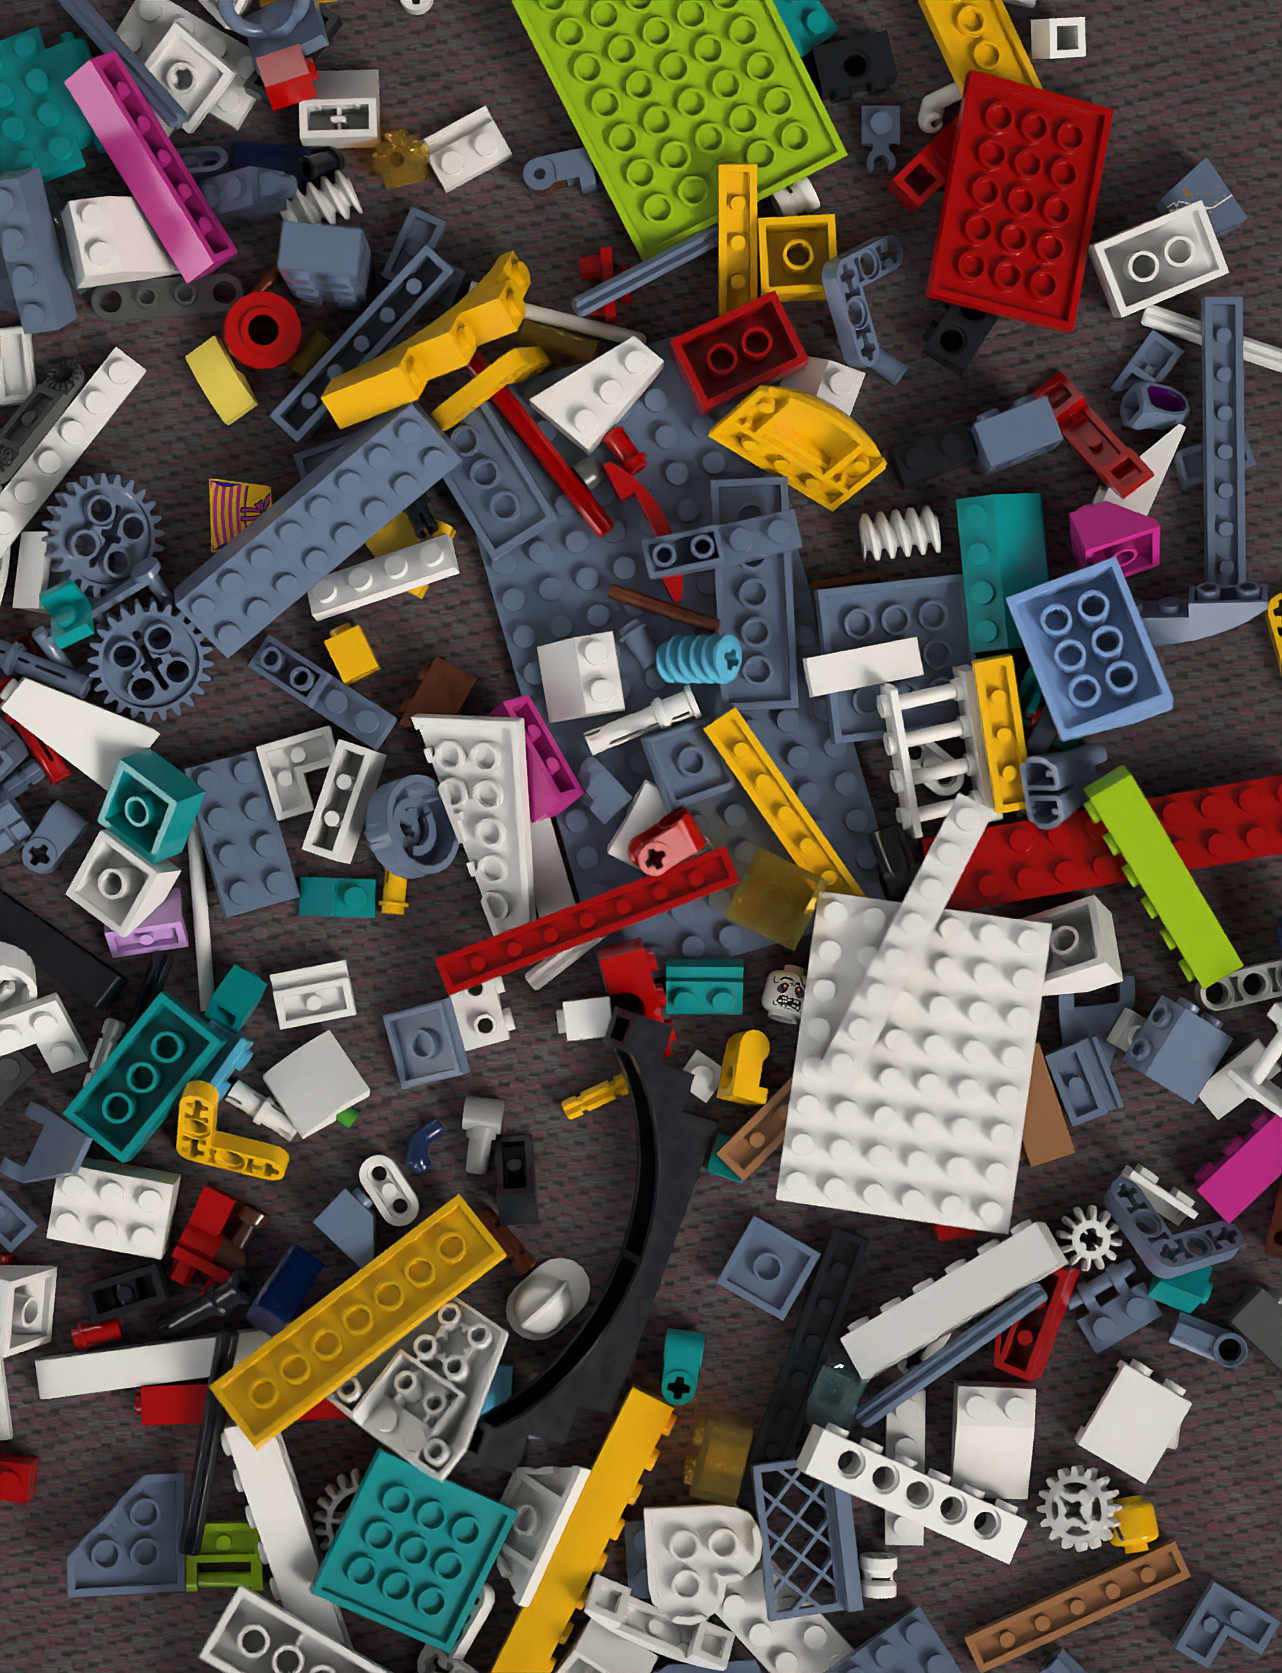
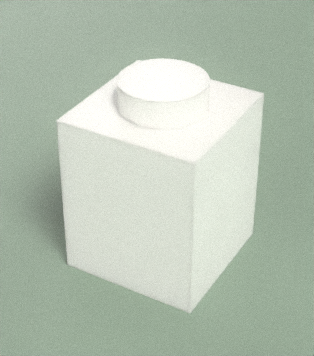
M1085 17L1031 20L1032 59L1086 56Z

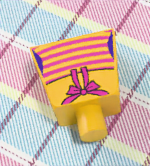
M209 479L211 552L215 555L276 503L275 491L272 487L221 479Z

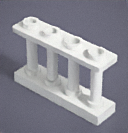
M968 664L952 667L954 678L950 680L949 684L898 695V689L894 685L889 683L879 685L881 695H878L876 698L877 708L881 718H885L887 733L883 734V743L888 756H892L894 768L889 773L890 783L893 791L898 793L900 807L896 808L897 822H901L905 833L914 839L923 837L920 822L947 816L956 799L918 807L914 788L916 784L966 773L967 776H971L973 788L966 797L994 810L973 669ZM952 698L956 702L958 701L960 716H957L956 721L905 732L901 710ZM957 736L964 739L967 753L963 754L961 759L911 770L908 747ZM993 812L988 822L1003 819V813L996 814Z

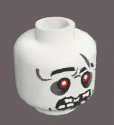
M785 965L784 970H775L768 975L762 996V1005L768 1011L769 1018L787 1024H797L798 1019H801L807 970L794 965Z

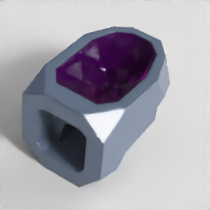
M1152 382L1134 383L1122 397L1120 407L1123 426L1135 430H1165L1167 427H1175L1178 424H1182L1190 413L1188 401L1182 393L1171 386Z

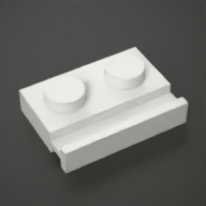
M486 105L419 141L421 149L446 193L513 157Z
M347 960L270 975L280 1030L357 1015Z

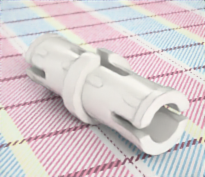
M241 1080L235 1083L225 1100L253 1117V1122L257 1125L264 1124L290 1142L297 1133V1130L282 1107L275 1104L276 1100L271 1096L266 1098Z

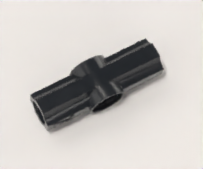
M901 822L876 829L868 833L881 871L879 873V881L886 900L903 903L921 866L918 861L913 859Z

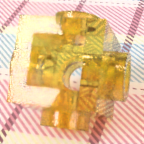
M406 128L384 134V142L375 144L377 152L372 154L376 173L383 175L386 190L430 179L426 164L431 162L430 152L426 141H420L419 133L408 136ZM399 153H402L404 156V163L400 161Z

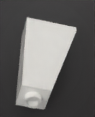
M25 676L19 682L12 678L0 693V698L4 700L0 704V708L107 791L110 788L120 759L149 749L160 735L158 731L149 725L132 720L129 717L79 699L76 696Z

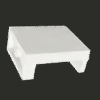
M1120 1359L1117 1364L1119 1369L1086 1426H1080L1074 1440L1081 1447L1146 1484L1192 1403L1183 1396L1186 1389L1166 1378L1162 1384L1150 1377L1153 1370L1143 1363L1132 1359L1131 1363L1128 1364Z

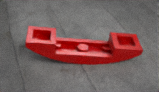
M1062 371L1032 393L1036 399L1047 396L1065 441L1086 465L1122 499L1126 498L1154 476L1153 471L1131 447L1127 448L1088 406L1082 393Z
M612 462L604 464V473L620 503L623 504L635 497L655 537L673 534L666 517L648 491L621 467ZM683 575L660 578L672 603L676 605L681 603Z

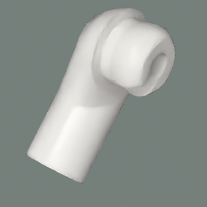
M955 82L923 98L917 118L922 131L937 133L943 126L944 109L962 100Z

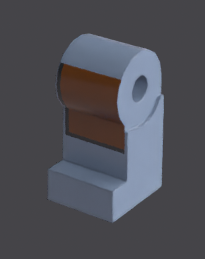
M585 147L531 159L523 170V178L527 189L538 197L550 195L557 188L581 184L583 194L598 191L592 160Z

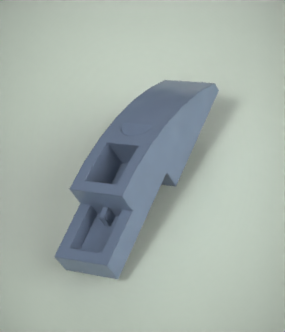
M795 509L719 526L715 524L641 541L650 580L764 559L766 556L803 549Z
M1244 581L1237 585H1219L1214 582H1204L1198 586H1190L1189 600H1180L1177 597H1164L1160 600L1142 601L1138 598H1133L1146 632H1150L1151 644H1176L1222 633L1259 615L1268 608V584H1258L1253 581Z
M269 634L248 664V667L376 751H378L398 720Z

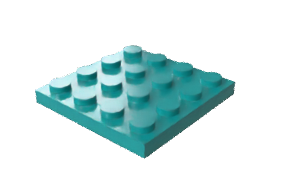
M378 1447L309 1588L310 1593L450 1653L518 1511L510 1505L447 1477L443 1482H440L424 1474L402 1457Z

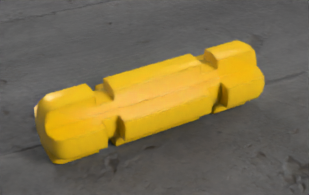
M623 1073L614 1076V1080L610 1082L606 1080L580 1092L578 1097L574 1095L563 1100L561 1104L567 1118L572 1120L583 1115L585 1110L591 1111L615 1100L616 1095L621 1094L623 1096L629 1093Z

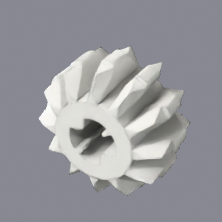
M1089 1205L1085 1217L1080 1207H1074L1073 1213L1077 1220L1073 1222L1067 1216H1063L1061 1221L1069 1229L1068 1231L1056 1230L1055 1235L1058 1238L1068 1240L1060 1244L1059 1248L1062 1253L1071 1251L1067 1257V1262L1071 1266L1076 1264L1081 1258V1269L1088 1271L1091 1259H1093L1096 1267L1101 1270L1105 1267L1101 1256L1105 1254L1111 1260H1115L1117 1257L1113 1251L1109 1250L1110 1245L1121 1246L1122 1240L1117 1237H1110V1235L1120 1230V1227L1117 1223L1106 1225L1111 1217L1110 1212L1107 1210L1097 1217V1207ZM1091 1228L1092 1233L1097 1235L1098 1239L1095 1244L1091 1241V1247L1086 1248V1244L1080 1240L1082 1232L1088 1234L1086 1229Z

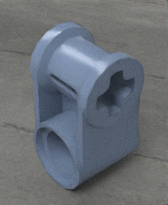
M57 800L46 812L38 828L25 844L22 850L24 865L29 870L38 874L53 872L58 868L68 852L81 839L90 822ZM48 847L46 855L50 858L47 864L39 862L35 865L37 858L33 855L36 849L43 851Z

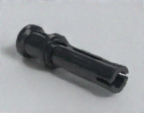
M240 1269L232 1272L228 1280L222 1283L214 1282L210 1284L203 1296L157 1319L156 1330L166 1325L169 1326L168 1329L158 1335L163 1340L170 1341L175 1336L214 1315L226 1316L233 1311L234 1306L240 1303H251L257 1296L255 1280L247 1271Z

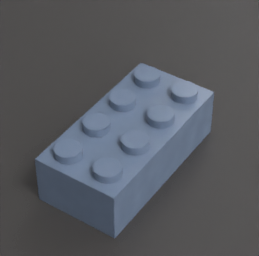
M283 221L278 270L294 298L300 299V304L321 307L323 301L338 303V308L351 311H359L361 305L370 306L375 259L362 229Z

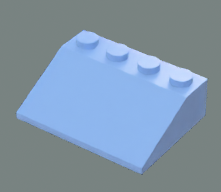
M1117 557L1006 598L1061 741L1137 723L1173 709V696Z

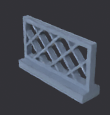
M844 1453L840 1455L838 1460L839 1469L847 1467L846 1454ZM799 1457L750 1464L756 1521L763 1541L761 1565L767 1618L770 1622L840 1610L848 1612L864 1610L851 1494L821 1480H818L813 1489L809 1491L795 1480L801 1473L799 1469L795 1468ZM794 1468L790 1475L783 1470ZM778 1471L787 1478L774 1497L763 1490L761 1475L763 1472ZM792 1483L807 1494V1497L795 1513H792L779 1502ZM820 1490L822 1493V1500L817 1497V1494L820 1492ZM764 1496L770 1500L766 1507L764 1502ZM813 1500L821 1505L824 1510V1518L815 1530L800 1519ZM775 1506L791 1517L778 1536L767 1528L766 1520ZM797 1522L812 1533L799 1552L783 1541ZM825 1528L827 1539L821 1535ZM768 1535L775 1539L770 1546ZM817 1539L828 1546L829 1554L820 1568H817L805 1558V1555ZM780 1544L795 1555L782 1575L771 1564V1556ZM801 1561L816 1572L803 1591L788 1580ZM829 1567L831 1572V1578L825 1574ZM773 1574L779 1578L775 1584L773 1581ZM823 1577L832 1584L834 1601L818 1604L809 1597V1594ZM786 1583L800 1595L790 1608L777 1610L775 1596ZM805 1600L809 1601L812 1604L801 1606Z

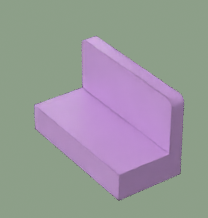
M172 888L165 901L127 937L122 938L104 924V934L112 958L188 947V933L182 917V898L179 888Z

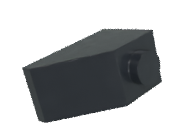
M532 1134L496 1137V1140H494L495 1178L500 1226L539 1223Z

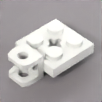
M175 22L144 63L147 69L187 112L188 120L183 123L182 128L188 133H194L238 74L234 68L180 22ZM178 69L182 71L189 69L191 71V79L193 80L191 86L184 85L182 88L178 86L177 83L180 79L176 74ZM150 106L151 110L153 111L154 115L158 119L159 123L161 124L162 128L164 129L165 133L169 138L175 129L173 127H168V125Z

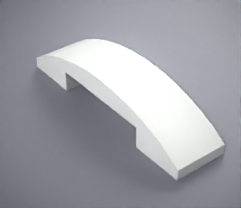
M598 1574L594 1576L584 1612L600 1625L618 1636L660 1655L709 1669L724 1671L727 1668L736 1633L708 1621L693 1625L673 1623L670 1618L662 1615L657 1607L630 1596L631 1588Z

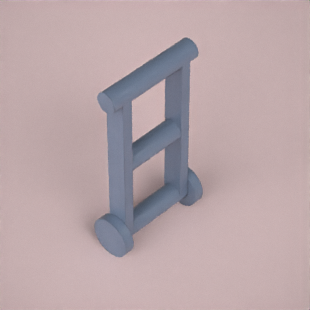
M147 557L139 561L130 572L132 579L91 603L93 618L100 625L108 627L109 623L106 617V613L109 612L108 609L145 586L149 587L161 606L169 599L172 605V612H175L178 609L175 605V598L158 575L161 568L159 561L155 557ZM40 626L32 632V637L51 662L89 676L88 669L97 665L87 662L76 669L64 652L52 640L51 628L46 630L44 626ZM155 628L149 633L148 637L153 639L165 632L166 629ZM139 631L133 634V637L140 646L145 644ZM122 645L114 651V655L122 658L134 649L129 645Z

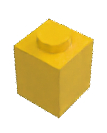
M346 623L329 632L331 638L325 640L324 643L344 684L350 685L381 670L372 648L359 625L352 628L350 623Z

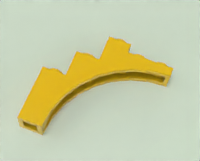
M512 250L500 255L491 270L476 287L430 325L386 353L332 378L321 399L340 429L346 428L418 400L428 380L468 365L477 346L517 331L526 314L523 298L531 281L527 266L518 260L515 252Z

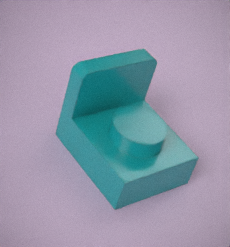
M68 579L39 594L40 603L50 614L52 640L60 649L94 634L91 602L72 579Z

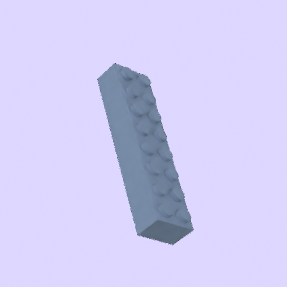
M416 401L379 414L174 589L175 605L228 659L458 465L462 458L457 446Z

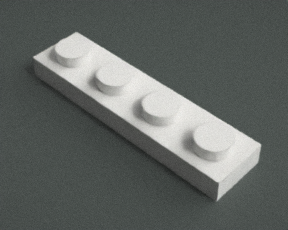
M448 534L327 574L307 591L312 616L317 621L460 573L452 539Z
M922 1389L886 1415L885 1456L894 1459L895 1454L898 1453L918 1462L915 1470L925 1474L926 1390ZM918 1481L911 1483L907 1488L906 1495L908 1499H912L918 1494ZM884 1509V1544L923 1546L924 1526Z

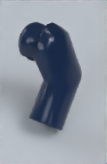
M435 1116L407 1137L404 1161L406 1166L412 1169L414 1173L422 1174L430 1168L431 1161L427 1156L429 1143L446 1132Z

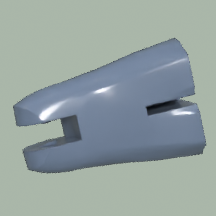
M1086 744L1027 758L1024 764H1021L1020 771L1029 821L1033 822L1040 829L1049 830L1056 828L1081 807L1083 803L1087 802L1089 798L1083 788L1110 773L1107 771L1095 772V765L1108 759L1106 748L1100 744Z

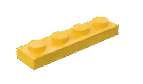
M756 163L717 164L718 317L758 298Z
M1011 654L971 660L994 812L1001 814L1026 809L1020 766L1027 760V751L1013 657Z

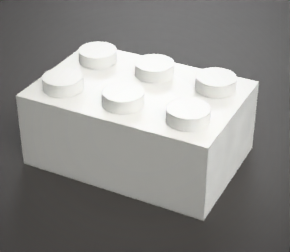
M84 1158L77 1174L56 1178L46 1238L161 1260L169 1249L181 1174L102 1159Z

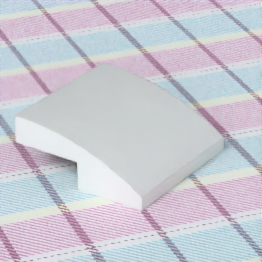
M330 1030L292 1052L263 1075L264 1082L302 1139L336 1121V1114L370 1095L369 1087Z

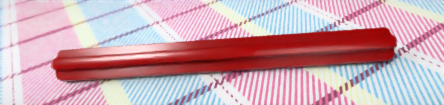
M476 348L469 364L464 367L475 378L488 368L490 364ZM504 386L489 399L597 537L601 538L608 534L614 528L613 521L509 388Z

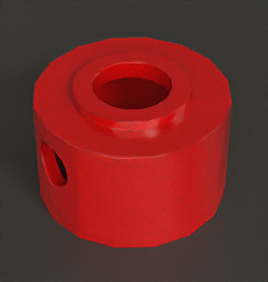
M253 292L238 299L227 311L222 324V339L229 355L240 365L253 370H269L287 362L296 352L301 340V321L295 308L284 297L272 292ZM258 315L271 317L278 326L277 338L269 345L256 344L248 334L250 321Z

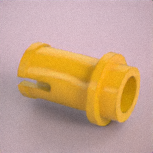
M384 868L382 901H378V905L382 906L381 913L404 915L405 908H409V904L405 903L407 879L395 876Z

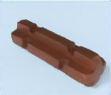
M487 1207L477 1215L479 1220L506 1252L507 1257L505 1258L512 1260L511 1265L519 1274H525L535 1265L533 1256L528 1250L524 1251L521 1248L523 1247L522 1243L507 1226H500L499 1216L492 1208Z

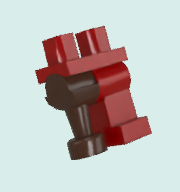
M211 1184L204 1185L194 1211L171 1255L175 1260L172 1264L169 1278L188 1286L198 1269L210 1275L201 1292L204 1295L206 1288L214 1282L222 1283L228 1280L232 1272L240 1269L245 1270L249 1261L248 1248L256 1228L264 1229L271 1216L256 1207L243 1203L238 1212V1218L242 1220V1223L231 1239L223 1235L222 1232L239 1199Z

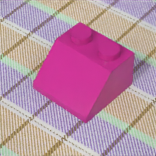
M1108 501L1095 505L1087 504L1075 512L1069 513L1071 553L1078 570L1113 557H1117L1124 577L1160 566V525L1157 519Z

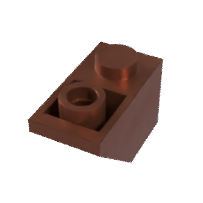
M437 656L433 664L426 661L416 679L421 685L415 696L413 697L408 694L397 714L402 717L399 724L406 729L415 728L411 717L417 713L460 715L479 681Z

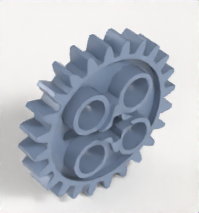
M95 473L93 479L90 476H80V485L76 482H68L66 485L70 495L66 493L55 494L60 506L47 507V510L54 515L53 521L42 522V525L51 529V535L41 538L43 542L52 543V549L44 553L45 557H55L57 560L51 567V571H64L60 582L72 579L82 592L86 590V595L89 598H97L99 594L102 597L132 579L130 572L139 561L152 557L153 551H163L164 548L155 543V538L165 535L164 531L154 529V524L159 522L162 517L160 515H151L149 512L155 506V501H142L146 493L145 489L133 490L134 481L123 480L121 482L120 475L117 474L109 475L107 478L105 473ZM94 501L98 503L100 508L99 516L96 519L91 514V506ZM115 505L118 506V511H117L116 514H115V512H116ZM126 519L130 521L132 527L128 537L123 532V524ZM79 535L84 541V547L80 554L75 549V540ZM111 553L116 559V564L112 571L107 566V559ZM90 559L92 567H89L88 565Z
M154 597L150 598L148 607H142L139 599L135 598L134 609L131 611L122 603L119 604L121 616L117 618L109 612L106 613L109 626L97 624L96 631L101 638L89 639L90 646L97 650L96 652L87 653V661L97 664L88 669L89 677L99 678L93 684L95 692L106 690L102 697L103 702L108 704L116 700L115 711L118 714L128 707L130 719L132 720L135 719L139 711L144 712L146 722H150L153 712H158L163 721L166 720V710L170 708L178 716L181 715L179 704L184 702L191 707L194 706L191 693L203 695L205 692L199 681L211 680L210 673L203 669L214 666L212 657L204 655L213 650L211 642H201L206 636L199 629L194 630L196 626L189 619H184L185 614L179 608L172 612V605L169 599L164 602L162 608L157 607ZM158 627L169 631L168 636L159 642L153 641L148 637L149 633ZM134 631L140 632L151 657L156 658L158 669L168 684L167 688L160 686L150 663L144 660L142 649L132 635ZM122 645H129L134 649L133 654L126 659L116 657L114 651ZM178 660L186 663V668L181 673L171 674L166 670L167 666L173 661ZM140 678H147L152 681L150 688L145 691H137L132 688V685Z

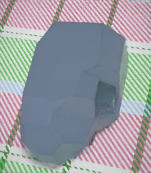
M595 756L588 757L581 763V770L577 776L585 792L581 800L605 825L633 798Z

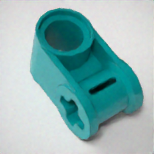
M667 1328L661 1388L664 1398L673 1405H684L690 1402L695 1395L706 1333ZM678 1376L683 1377L684 1384L690 1386V1390H683L682 1396L674 1395V1389L668 1387V1383H674Z

